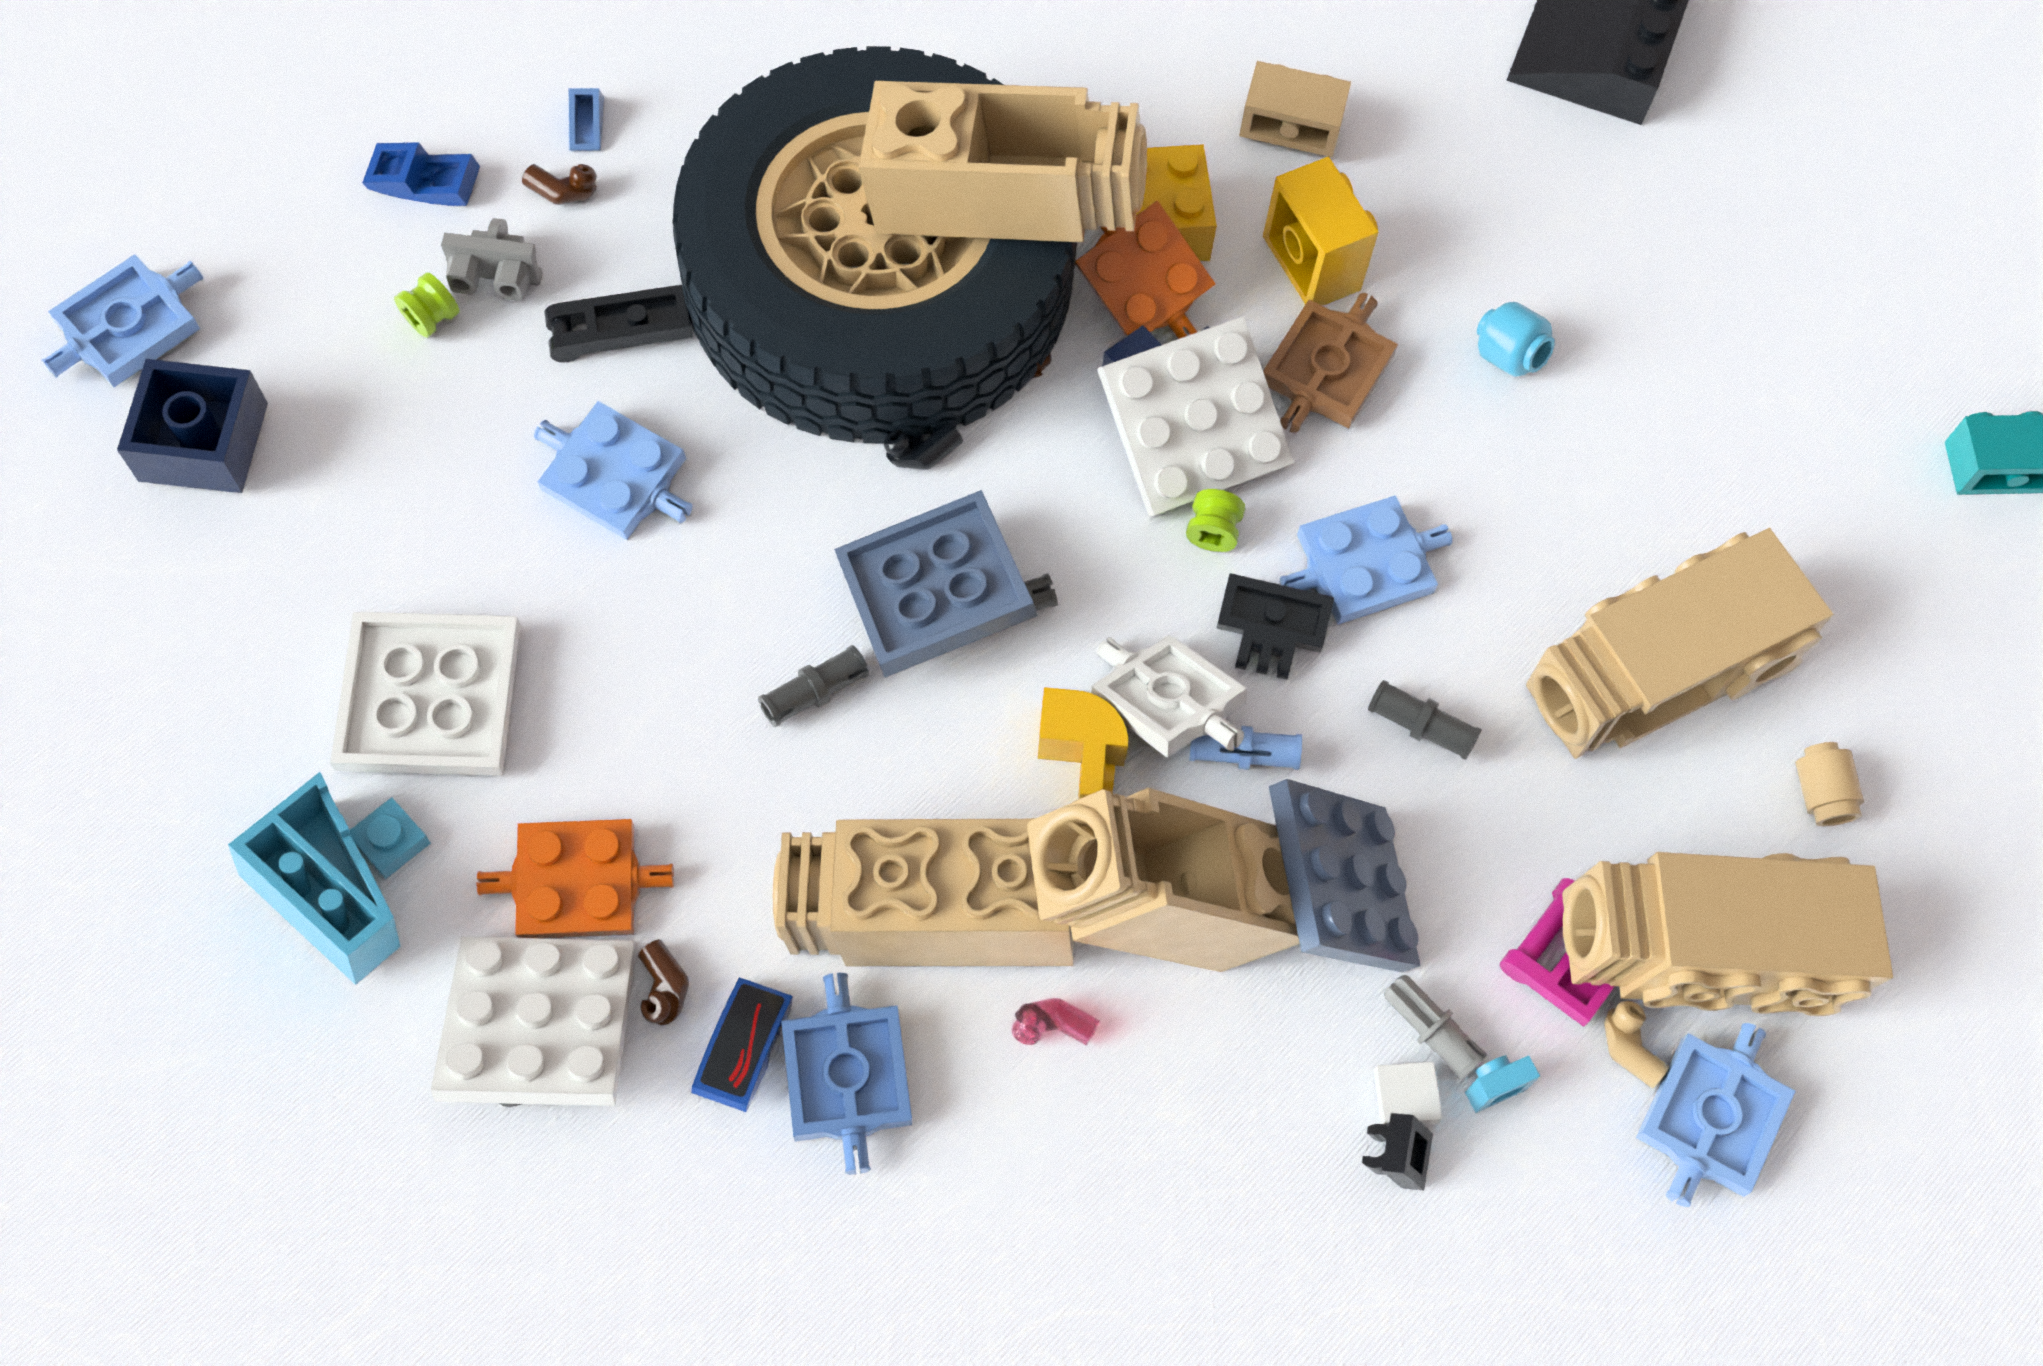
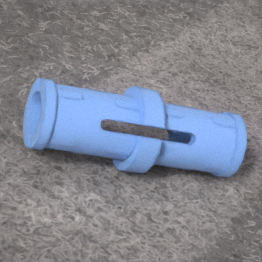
M1242 726L1241 730L1244 732L1243 741L1239 747L1236 748L1234 746L1233 751H1228L1225 746L1209 735L1197 737L1190 745L1189 761L1203 760L1238 763V769L1245 770L1250 769V764L1300 769L1302 734L1253 732V726Z

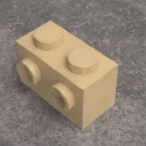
M1257 60L1245 103L1239 136L1333 157L1351 81Z

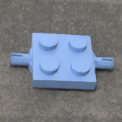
M134 254L48 311L54 322L64 332L68 343L45 359H41L42 362L57 378L58 375L82 360L86 364L95 367L113 387H116L141 370L145 359H157L200 330L195 318L182 305L179 294L200 280L202 281L204 279L202 274L191 261H188L186 265L165 278L161 274L149 270Z
M597 401L579 427L569 434L551 424L548 420H543L540 423L542 429L537 426L534 438L557 450L555 459L537 481L541 490L615 534L628 540L641 520L656 509L676 519L679 523H683L686 520L685 514L687 516L690 515L692 504L669 492L673 476L687 459L684 450L599 401Z
M1396 495L1300 525L1297 536L1307 556V569L1281 576L1280 584L1305 591L1315 588L1319 594L1334 597L1331 611L1339 625L1433 594L1438 583L1426 560V552L1450 546L1452 544V535L1450 531L1447 532L1449 528L1446 524L1423 532H1416L1409 524Z
M1742 1024L1741 1031L1732 1050L1713 1047L1689 1033L1685 1035L1669 1064V1069L1663 1077L1636 1136L1637 1139L1668 1155L1675 1164L1679 1165L1670 1189L1666 1193V1197L1671 1201L1678 1198L1676 1202L1678 1205L1690 1207L1691 1200L1701 1178L1714 1180L1743 1197L1750 1194L1795 1094V1090L1769 1077L1758 1064L1754 1063L1755 1056L1766 1036V1032L1762 1028L1754 1032L1756 1028L1754 1024Z

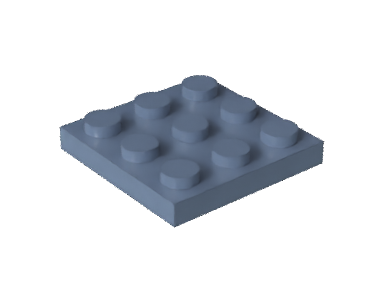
M982 490L834 549L885 678L1038 616L1032 598Z
M1285 779L1269 786L1301 952L1397 972H1405L1421 966L1417 951L1418 933L1410 919L1405 896L1407 888L1406 878L1398 865L1393 842L1395 829L1390 816L1387 814L1386 807L1290 779Z

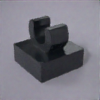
M1391 1113L1389 1127L1384 1124L1368 1126L1367 1134L1376 1141H1386L1385 1152L1381 1156H1363L1362 1163L1376 1174L1387 1175L1403 1189L1424 1191L1433 1133L1414 1115Z

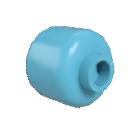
M1518 302L1504 303L1496 310L1491 309L1486 312L1478 324L1479 354L1489 363L1514 377L1523 376L1529 372H1537L1547 363L1554 350L1555 339L1552 337L1551 323L1545 317Z

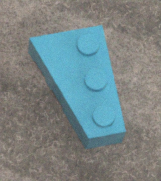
M321 772L312 777L228 844L238 875L355 985L401 947L394 917L365 859L362 858L342 814H340L329 793L328 786Z

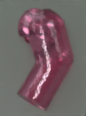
M1049 998L1023 1004L1015 1012L1017 1020L1012 1024L1011 1033L1017 1041L1025 1045H1035L1040 1040L1042 1032L1059 1030L1087 1046L1095 1034L1100 1020L1063 999Z

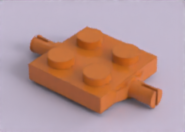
M1155 201L1136 215L1134 231H1126L1124 227H1116V231L1107 230V227H1100L1103 234L1093 248L1075 260V265L1125 336H1128L1142 325L1149 332L1169 325L1178 339L1186 337L1187 334L1197 333L1185 312L1188 311L1195 299L1216 284L1159 201Z
M632 819L518 823L517 856L512 865V871H478L477 880L479 882H476L479 896L483 894H512L516 904L515 935L518 938L634 935V906L640 894V888H674L673 863L669 865L640 866L634 852V823Z

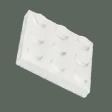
M1244 316L1097 368L1148 516H1155L1194 501L1197 492L1204 489L1224 490L1294 464Z
M353 611L330 764L333 769L345 772L503 776L521 627L518 617Z
M461 936L430 1089L434 1102L615 1106L636 959L634 941Z

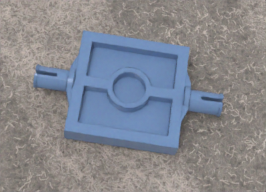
M839 972L837 973L839 995L835 993L833 973L823 977L827 1009L811 1017L781 1021L794 1141L825 1137L842 1140L846 1168L845 1174L855 1175L854 1151H858L860 1174L871 1170L866 1136H870L883 1129L912 1126V1115L898 1005L874 1009L850 1006L848 974Z

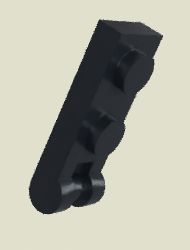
M682 284L556 303L544 310L546 327L552 332V337L548 341L550 357L552 360L561 363L574 361L582 354L693 338ZM586 324L587 329L572 331L576 325Z

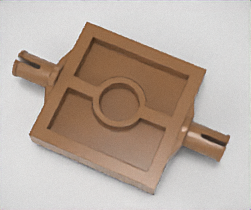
M1360 293L1349 313L1330 310L1309 299L1263 370L1268 388L1288 397L1292 401L1284 416L1280 419L1281 426L1285 430H1287L1292 422L1289 432L1297 433L1309 412L1319 413L1348 429L1354 422L1394 357L1398 346L1397 343L1377 334L1366 323L1378 305L1377 300L1372 295L1366 303L1368 293Z

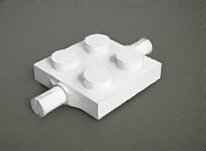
M1168 635L1149 648L1136 652L1128 651L1112 637H1107L1106 641H1101L1097 648V655L1115 668L1110 674L1091 685V693L1110 703L1120 714L1125 726L1168 758L1197 737L1203 735L1211 736L1225 746L1228 751H1233L1234 746L1237 748L1242 743L1244 732L1226 721L1225 718L1246 705L1247 688L1171 635Z

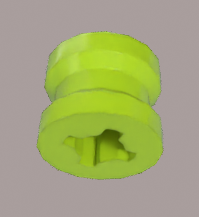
M429 272L424 273L418 278L417 286L411 291L402 290L394 296L395 304L407 322L420 335L426 338L436 332V325L441 320L453 319L460 312L458 304L448 289Z
M1204 489L1197 492L1192 505L1196 515L1195 518L1190 519L1187 525V539L1197 547L1208 551L1227 552L1234 549L1239 538L1236 524L1244 518L1245 503L1240 497L1224 490Z

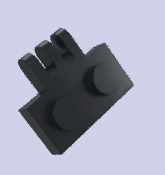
M1229 573L1216 628L1242 634L1235 668L1242 670L1247 668L1250 661V650L1260 652L1256 673L1267 674L1270 658L1273 655L1281 657L1277 666V678L1287 680L1295 647L1321 653L1334 597Z

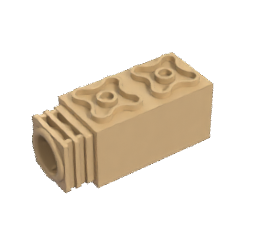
M875 81L858 168L876 234L1084 242L1085 229L1097 230L1098 226L1107 227V230L1116 231V227H1124L1126 231H1134L1136 213L1142 207L1145 194L1147 136L1144 125L1140 123L1139 103H1130V106H1120V102H1111V105H1101V102L1089 101L1088 88Z
M1770 527L1750 537L1746 532H1742L1712 551L1690 557L1675 569L1674 574L1660 580L1658 575L1651 576L1629 591L1616 597L1606 598L1592 606L1585 613L1587 620L1571 637L1563 640L1561 644L1553 645L1546 649L1527 681L1526 687L1535 699L1545 722L1561 738L1573 758L1577 759L1583 756L1585 752L1593 751L1599 748L1601 744L1609 743L1615 740L1619 748H1622L1726 695L1731 700L1738 699L1757 686L1789 673L1802 663L1803 659L1801 657L1823 638L1819 631L1834 614Z
M1149 787L1127 797L1120 794L1112 795L1110 791L1102 789L1033 819L1027 824L1039 917L1041 920H1054L1055 923L1062 925L1068 923L1071 926L1072 938L1075 942L1217 972L1229 970L1300 944L1276 825Z
M1036 818L836 820L835 832H822V837H813L811 832H802V837H793L791 832H782L781 850L777 854L774 866L773 916L777 936L784 941L790 955H799L800 950H808L810 955H819L820 950H828L830 955H841L846 967L1073 966L1074 941L1071 926L1068 923L1063 925L1055 923L1054 920L1044 921L1039 917L1027 830L1028 822Z
M1656 852L1647 859L1648 864L1630 865L1628 862L1611 864L1609 861H1599L1564 889L1562 893L1564 906L1563 939L1569 956L1572 984L1591 983V985L1610 984V986H1619L1621 999L1643 1000L1646 1007L1690 1006L1705 1011H1718L1731 1008L1735 1004L1751 1005L1752 1012L1760 1014L1800 1012L1808 1016H1829L1841 1012V1005L1847 1002L1870 997L1873 988L1894 978L1875 866L1850 864V860L1846 857L1805 859L1789 853H1778L1763 858Z

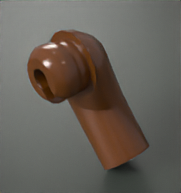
M658 939L647 944L638 953V958L654 979L648 999L641 1001L640 1009L642 1016L648 1022L668 1025L682 1012L689 987V979L663 941Z

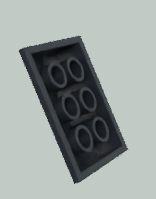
M1537 0L1506 81L1642 125L1660 85L1689 0Z

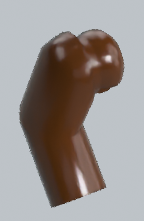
M532 164L523 173L522 184L553 204L561 205L588 200L597 189L595 184L597 174L592 167L579 164L570 169L568 177L557 178L538 165Z

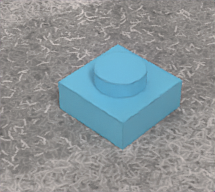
M392 797L350 829V834L358 849L385 879L431 844L424 832Z
M1504 1055L1476 1069L1475 1072L1479 1078L1465 1091V1094L1475 1113H1478L1526 1091L1540 1075L1529 1055L1510 1063L1507 1055Z

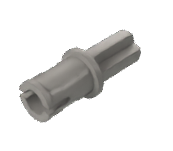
M1400 976L1385 990V999L1420 1034L1416 1041L1419 1044L1425 1042L1445 1061L1447 1066L1460 1080L1466 1077L1487 1056V1053L1471 1040L1450 1017L1453 1012L1448 1009L1444 1013L1409 976Z

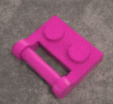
M1563 878L1552 891L1554 900L1517 949H1510L1500 961L1499 966L1511 979L1518 983L1526 984L1584 1027L1590 1022L1615 986H1610V984L1591 985V983L1572 984L1567 952L1564 953L1551 972L1537 963L1540 956L1563 927L1564 906L1562 893L1564 889L1575 881L1570 878Z

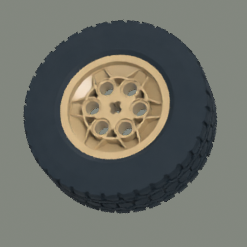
M866 46V50L858 51L857 47L835 49L833 54L825 55L824 52L802 57L800 62L793 64L792 61L770 70V75L766 78L763 75L759 76L742 87L740 95L734 93L718 108V115L712 114L701 128L698 139H694L685 156L684 165L681 166L676 184L672 223L684 299L692 327L713 366L716 367L719 374L734 390L738 388L740 395L759 410L765 407L767 415L787 425L793 422L799 430L821 436L823 432L829 435V439L854 443L855 438L863 439V443L884 444L886 436L895 430H901V433H908L911 439L922 440L923 435L929 433L932 435L948 423L955 428L960 423L966 426L986 416L989 408L994 411L1013 397L1014 390L1019 392L1035 376L1037 362L1042 365L1046 357L1051 353L1066 320L1072 294L1077 242L876 234L858 168L875 81L1004 84L995 78L990 81L987 79L986 73L965 63L963 66L957 65L955 59L935 53L932 56H927L924 54V51L900 47L899 51H892L891 46Z

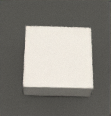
M1434 1061L1377 1065L1374 1068L1373 1073L1381 1124L1389 1127L1391 1113L1414 1115L1424 1125L1439 1124L1443 1120Z

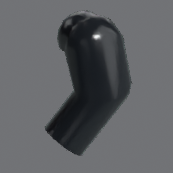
M947 423L926 440L911 439L908 433H901V430L892 431L884 440V448L887 451V459L896 467L928 470L962 444L963 439L958 430L950 423Z

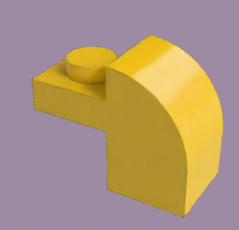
M1044 687L1037 759L1081 763L1078 800L1102 789L1110 791L1113 795L1115 766L1124 767L1128 750V733L1120 714L1110 703L1092 693Z

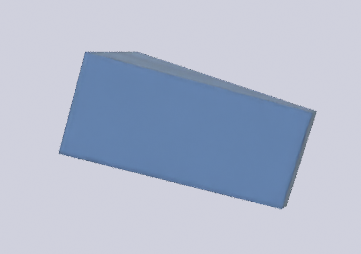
M568 88L569 150L601 151L604 95L599 88Z

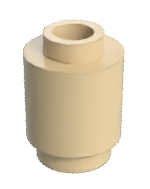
M1824 742L1805 748V756L1798 759L1795 764L1807 813L1814 815L1816 825L1822 827L1835 826L1861 818L1860 805L1864 803V798L1852 751L1849 749H1839L1837 742Z

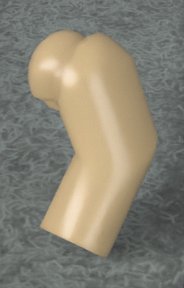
M1622 1001L1616 1008L1608 1011L1604 1022L1609 1055L1615 1062L1653 1089L1669 1069V1065L1642 1046L1640 1028L1646 1020L1644 1010L1635 1002Z

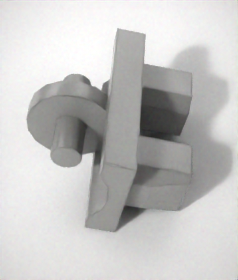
M493 218L488 226V231L473 230L471 236L444 232L441 247L447 261L446 279L452 292L471 295L477 291L480 278L494 279L493 287L496 295L503 299L521 301L529 284L540 285L543 272L537 265L535 244L525 243L523 236L508 234V225L505 219Z

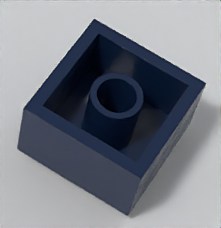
M145 359L117 451L138 482L242 493L268 402L251 370Z

